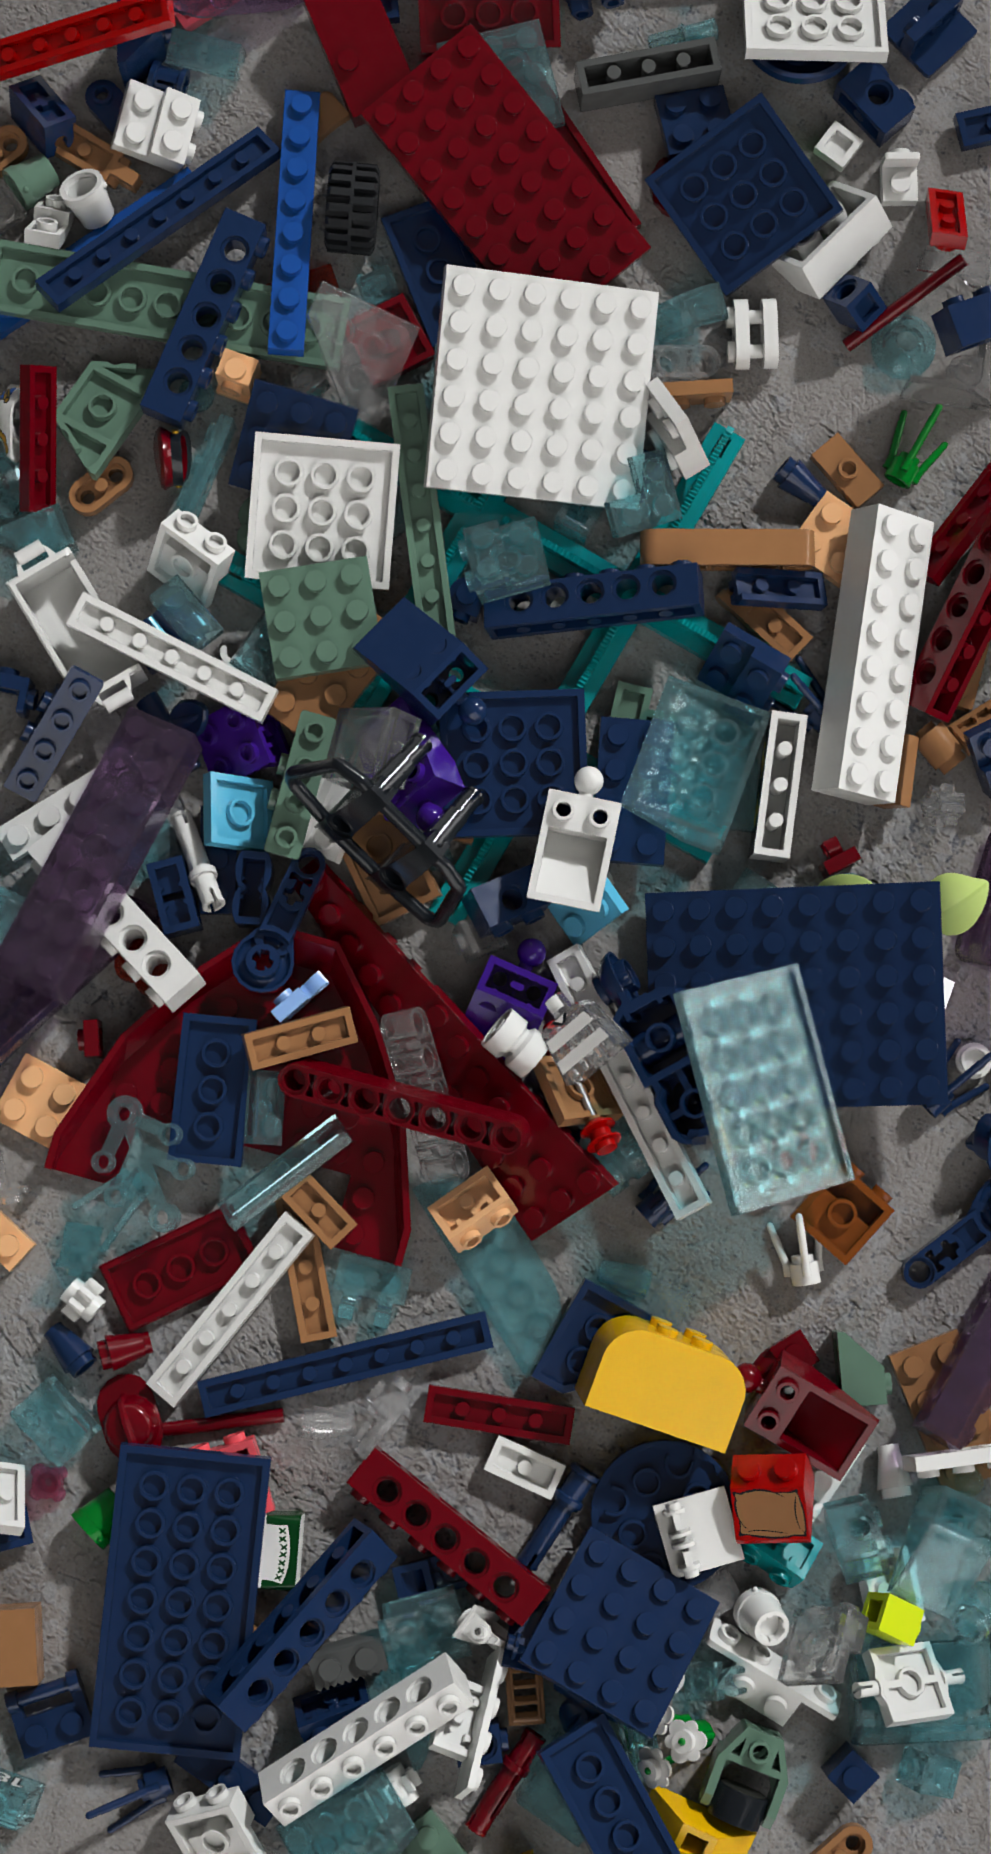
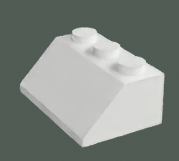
M834 180L827 186L842 206L844 212L772 264L798 291L819 300L849 270L853 269L858 261L873 246L877 245L882 237L893 227L876 195Z

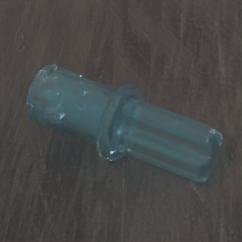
M709 18V20L686 26L683 23H679L678 28L651 34L648 36V48L715 36L717 41L719 34L714 18Z

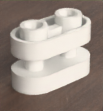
M776 298L761 299L760 310H749L748 299H733L732 307L725 308L726 329L732 328V341H727L726 345L727 363H733L734 370H749L750 359L761 358L762 369H777L779 363V336ZM750 324H760V344H750Z

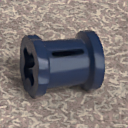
M154 60L149 70L147 85L161 91H165L167 87L187 94L190 83V70L183 68L180 71L163 66L161 61Z

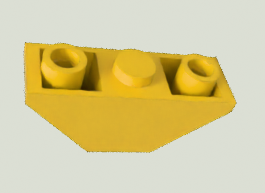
M659 1786L655 1789L651 1788L648 1794L680 1854H747L757 1835V1832L747 1831L723 1822L709 1814L705 1806Z

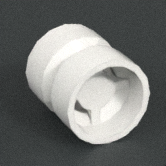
M510 1008L490 1028L483 1038L481 1045L496 1058L504 1056L505 1065L522 1078L545 1055L549 1049L547 1044L549 1039L536 1028L528 1030V1022Z

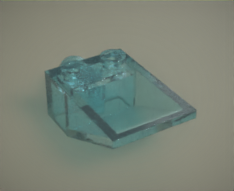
M976 1468L973 1472L956 1473L954 1477L956 1490L946 1485H921L887 1589L890 1593L951 1620L991 1556V1507L972 1498L978 1495L984 1486V1478ZM958 1522H963V1527H959Z

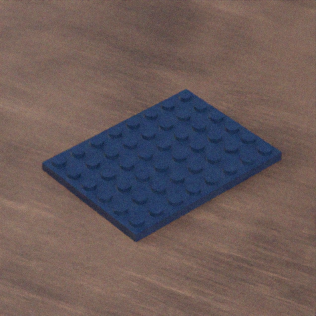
M940 881L645 893L648 993L659 986L685 988L719 1051L718 1054L711 1057L713 1062L723 1064L732 1070L749 1102L748 1109L949 1104ZM701 1095L702 1102L698 1106L699 1109H704L705 1100Z

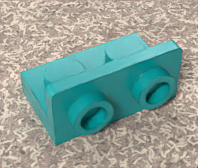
M812 1535L811 1543L741 1544L745 1557L743 1559L744 1562L750 1565H757L769 1574V1578L774 1583L788 1588H793L805 1579L823 1546V1543Z

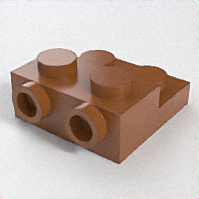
M837 1159L813 1186L814 1188L794 1209L790 1217L796 1221V1214L801 1213L805 1230L844 1265H847L895 1210L888 1204L893 1198L877 1184L872 1189L861 1180L865 1173L849 1159L845 1164Z

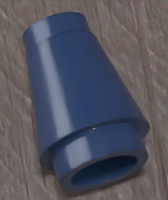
M791 456L785 460L772 478L778 483L777 487L809 503L812 507L822 499L827 491L800 459L796 461Z
M62 1322L56 1323L44 1334L65 1374L70 1373L73 1378H76L86 1372L96 1362L97 1358L93 1355L94 1349L68 1327H65Z

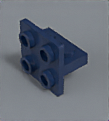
M910 0L886 22L888 41L925 78H930L975 37L977 29L959 12L964 0Z

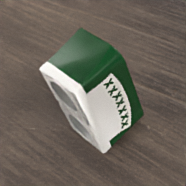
M271 1511L266 1513L258 1588L290 1592L300 1580L305 1511Z

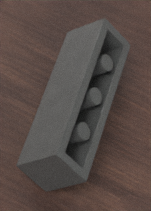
M715 36L576 61L574 83L580 112L652 100L655 95L717 86L722 68Z

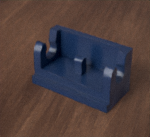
M41 75L10 85L11 118L47 159L54 157L57 148L55 142L61 136H64L63 141L70 148L74 140L73 123L76 122V116Z

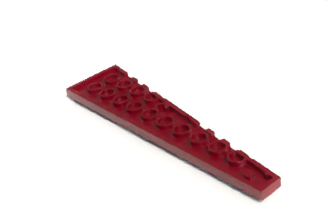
M313 859L300 870L304 874H313L317 872L320 864L317 859ZM326 864L324 876L308 910L327 938L340 943L361 989L429 1090L516 1113L528 1121L530 1136L515 1153L504 1155L467 1146L482 1169L488 1166L518 1209L514 1216L531 1242L618 1185L619 1182L592 1153L584 1150L570 1135L572 1131L567 1126H557L553 1115L546 1109L548 1105L539 1095L535 1096L523 1084L522 1078L505 1065L503 1056L496 1058L481 1045L485 1036L438 985L434 986L420 971L422 969L413 958L409 959L396 945L398 941L389 932L385 933L373 920V914L362 902L355 898L354 893ZM292 876L291 879L297 880V886L295 890L300 896V889L303 885V882L298 880L295 876ZM468 1117L467 1123L469 1127L475 1132H481L480 1122L474 1117ZM504 1126V1136L508 1140L516 1142V1132L512 1128Z

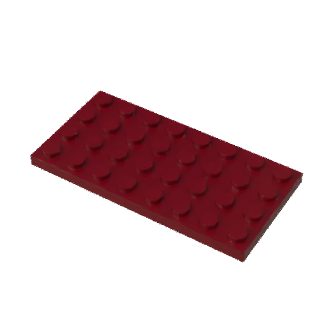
M471 23L360 112L362 120L483 269L608 285L651 249V246Z

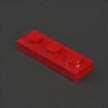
M928 187L925 204L929 245L946 252H951L955 249L965 250L968 232L963 192Z

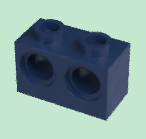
M179 855L146 864L164 935L168 939L204 930L193 886L188 879L187 863L183 856Z

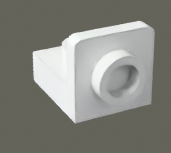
M896 148L884 154L880 164V197L882 206H916L918 202L917 166L920 161V152H910L907 148Z

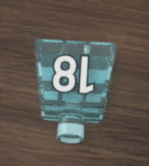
M0 1768V1826L10 1830H18L34 1820L46 1784Z

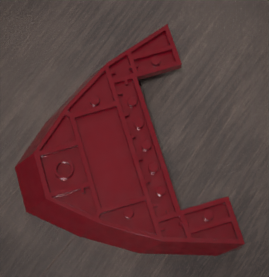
M297 931L294 937V967L292 975L282 987L273 992L258 993L250 991L241 985L233 974L231 960L234 949L240 941L196 968L206 982V985L174 1013L165 1004L160 1008L154 1005L120 1035L54 1131L44 1168L58 1170L121 1188L141 1117L171 1125L183 1012L258 1020L257 1030L281 1024L270 1012L276 1007L273 1001L288 988L292 991H295L298 987L300 988L317 971L321 972L330 984L314 996L306 1006L288 1021L350 1006L358 1042L309 1055L305 1058L319 1060L395 1081L378 1021L340 943ZM261 954V959L259 956L253 959L257 963V970L264 971V966L267 969L272 966L269 963V955ZM294 1060L252 1071L245 1146L351 1175L342 1208L357 1225L334 1247L401 1267L411 1233L406 1128L284 1094L278 1085V1075L286 1065ZM294 1069L295 1080L304 1085V1075L301 1071ZM328 1079L329 1089L333 1093L339 1094L340 1087L338 1083L333 1079ZM363 1088L364 1099L369 1103H375V1096L372 1091ZM398 1098V1107L405 1112L401 1098Z

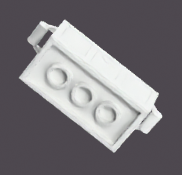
M37 539L13 553L17 559L18 576L7 581L6 585L61 677L64 679L70 667L75 665L104 682L102 690L87 715L101 707H105L110 714L134 700L132 689L148 680L138 661L68 627L66 624L82 592L101 600L71 549L66 547L55 553L47 546L42 545L40 540ZM45 552L49 555L48 558L25 571L21 567Z

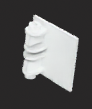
M724 1486L653 1506L671 1574L678 1578L685 1576V1579L699 1576L701 1571L745 1559L741 1544H737L735 1539L733 1515Z

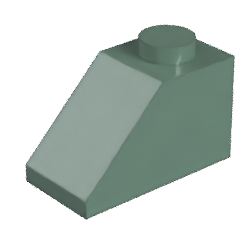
M840 1330L832 1331L836 1386L861 1406L888 1404L887 1395H892L890 1372L885 1373V1367L845 1332Z

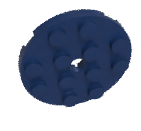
M668 1439L646 1441L630 1447L619 1454L600 1476V1481L596 1484L591 1502V1526L671 1573L658 1524L654 1518L653 1506L724 1486L732 1511L731 1480L723 1468L710 1455L691 1444ZM721 1566L701 1571L699 1576L685 1579L684 1576L680 1577V1579L691 1586H695L709 1578Z

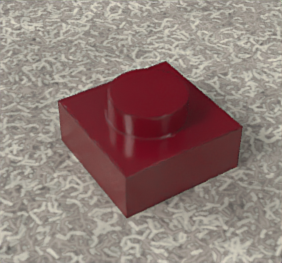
M98 1019L83 1020V1029H78L77 1031L79 1051H84L86 1058H104L102 1021Z

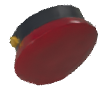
M159 426L154 435L153 451L161 488L164 490L173 486L182 488L189 477L191 469L192 448L190 436L185 430L173 429L170 432L166 428Z

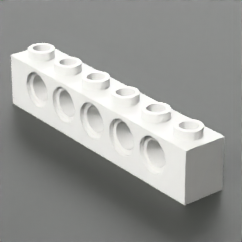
M58 822L27 849V852L34 860L29 866L43 881L50 878L57 885L52 891L65 906L72 902L78 908L79 912L75 916L89 932L94 927L99 931L102 937L98 941L112 957L117 953L120 954L126 961L121 967L135 982L142 979L149 986L145 993L158 1008L165 1004L174 1013L206 985V982L193 965L61 822ZM75 864L70 873L60 874L61 869L65 865ZM92 888L98 889L93 898L83 899V895L87 890ZM115 913L121 914L118 922L113 925H106V920L110 915ZM138 938L144 939V943L139 949L129 950V945L132 941ZM168 964L164 974L152 976V971L157 965Z
M445 1652L258 1772L263 1805L285 1827L474 1706L466 1674Z

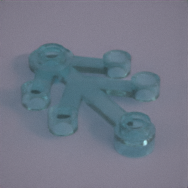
M119 1096L109 1104L107 1109V1119L111 1129L102 1150L96 1152L91 1159V1166L96 1172H111L116 1166L115 1154L124 1136L126 1137L129 1151L114 1185L105 1190L104 1201L112 1208L125 1206L129 1199V1188L138 1170L152 1208L148 1216L150 1226L160 1233L172 1232L180 1225L181 1213L176 1205L166 1202L153 1164L171 1171V1174L177 1180L191 1179L195 1175L196 1166L191 1159L177 1158L144 1143L140 1129L158 1135L160 1142L167 1146L179 1144L183 1138V1131L177 1124H165L145 1115L142 1104L135 1097ZM123 1107H127L130 1113L125 1121L121 1120L119 1112ZM168 1128H173L176 1132V1137L171 1142L165 1137ZM103 1155L107 1156L109 1164L105 1169L99 1166V1159ZM182 1162H185L189 1167V1171L185 1176H181L178 1172V1166ZM114 1190H118L121 1193V1200L117 1204L111 1199V1194ZM160 1211H165L168 1215V1220L164 1225H161L157 1220V1215Z

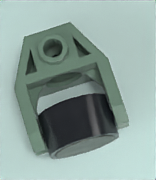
M743 1718L723 1740L716 1744L698 1795L699 1802L706 1805V1811L723 1822L751 1832H758L760 1824L764 1828L771 1829L788 1786L785 1746L780 1733ZM756 1746H763L759 1752H753ZM735 1762L768 1775L770 1789L767 1797L744 1784L720 1777L722 1770Z

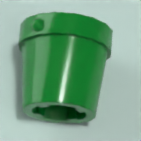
M109 1487L71 1514L80 1527L103 1550L110 1544L115 1493Z

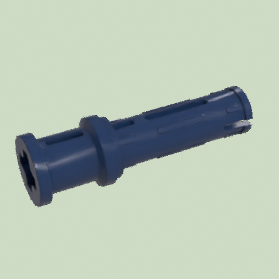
M576 1461L571 1462L570 1473L561 1487H557L553 1495L555 1500L521 1553L517 1556V1559L527 1567L529 1564V1568L533 1571L538 1570V1566L571 1514L581 1511L583 1508L582 1501L592 1485L598 1484L600 1478L595 1473Z

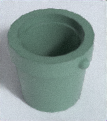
M42 153L2 170V176L9 191L25 211L33 208L38 201L60 185L55 169Z

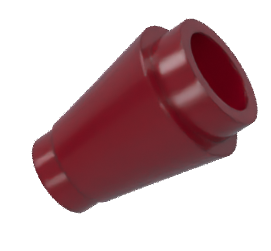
M148 1331L143 1333L105 1335L104 1340L96 1342L103 1370L112 1368L113 1372L145 1357L147 1354L153 1353Z

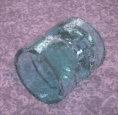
M628 1130L621 1134L622 1138L617 1143L618 1147L613 1152L602 1156L597 1155V1153L593 1154L619 1182L618 1185L608 1191L612 1198L630 1186L629 1179L631 1177L639 1180L651 1171L636 1139Z

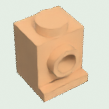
M225 348L215 372L218 383L216 393L248 405L254 380L260 379L262 374L259 360Z

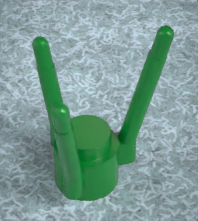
M941 404L935 406L909 453L901 451L899 456H897L907 418V411H901L888 457L882 466L886 469L885 478L891 483L905 489H909L911 484L917 485L922 475L948 447L947 442H942L918 467L920 461L916 455L943 408Z

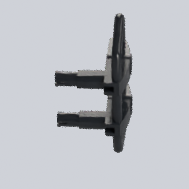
M418 732L411 736L402 749L392 756L371 780L348 761L339 757L289 767L285 773V782L288 788L316 819L318 823L314 827L318 828L329 839L328 842H336L368 874L365 879L370 880L380 890V894H390L423 924L433 928L444 926L466 891L465 881L452 863L445 857L444 853L451 846L450 842L467 823V819L484 802L482 793H479L473 799L472 796L478 789L469 785L465 786L455 801L443 810L426 831L422 833L390 801L398 792L397 789L413 772L415 766L432 750L430 740L426 741L423 746H419L426 736ZM338 773L357 789L348 791L338 804L328 812L301 779ZM380 811L409 842L401 843L392 854L377 864L352 837ZM432 865L441 873L451 887L436 913L426 908L406 890L409 884Z

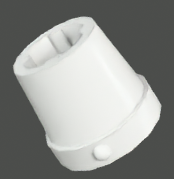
M83 169L71 174L62 182L59 195L84 228H101L114 215V208L106 190L107 183L98 170Z
M753 1587L744 1591L737 1598L733 1608V1617L735 1623L745 1634L752 1636L765 1646L777 1645L786 1638L789 1632L788 1618L782 1610L780 1601L769 1589Z

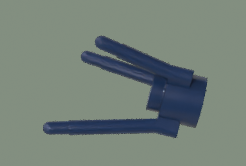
M797 655L795 661L802 673L813 678L810 685L817 694V697L795 673H792L790 678L810 702L803 710V713L808 715L806 731L809 732L814 728L819 733L825 692L803 658ZM776 700L771 706L778 711L796 713Z
M955 1038L947 1049V1063L961 1044L960 1038ZM991 1052L987 1053L948 1085V1105H922L926 1111L934 1118H937L940 1114L945 1117L954 1108L988 1090L989 1084L984 1083L952 1100L955 1097L952 1092L991 1061Z
M704 1162L695 1169L698 1176L709 1168V1164ZM655 1177L638 1194L641 1201L635 1206L654 1228L661 1222L666 1225L675 1217L663 1193L658 1190L653 1194L658 1186Z
M155 1761L142 1766L101 1770L99 1772V1777L101 1778L143 1774V1777L137 1779L138 1791L87 1812L86 1818L92 1819L141 1798L143 1801H147L108 1826L107 1832L113 1833L153 1807L168 1802L167 1797L174 1795V1789L167 1767L164 1765L157 1768Z

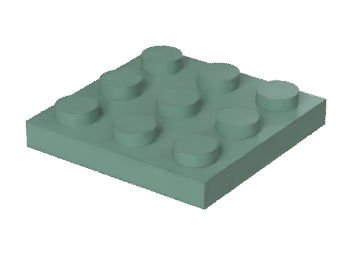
M367 556L259 572L276 682L370 667L352 649L378 623Z

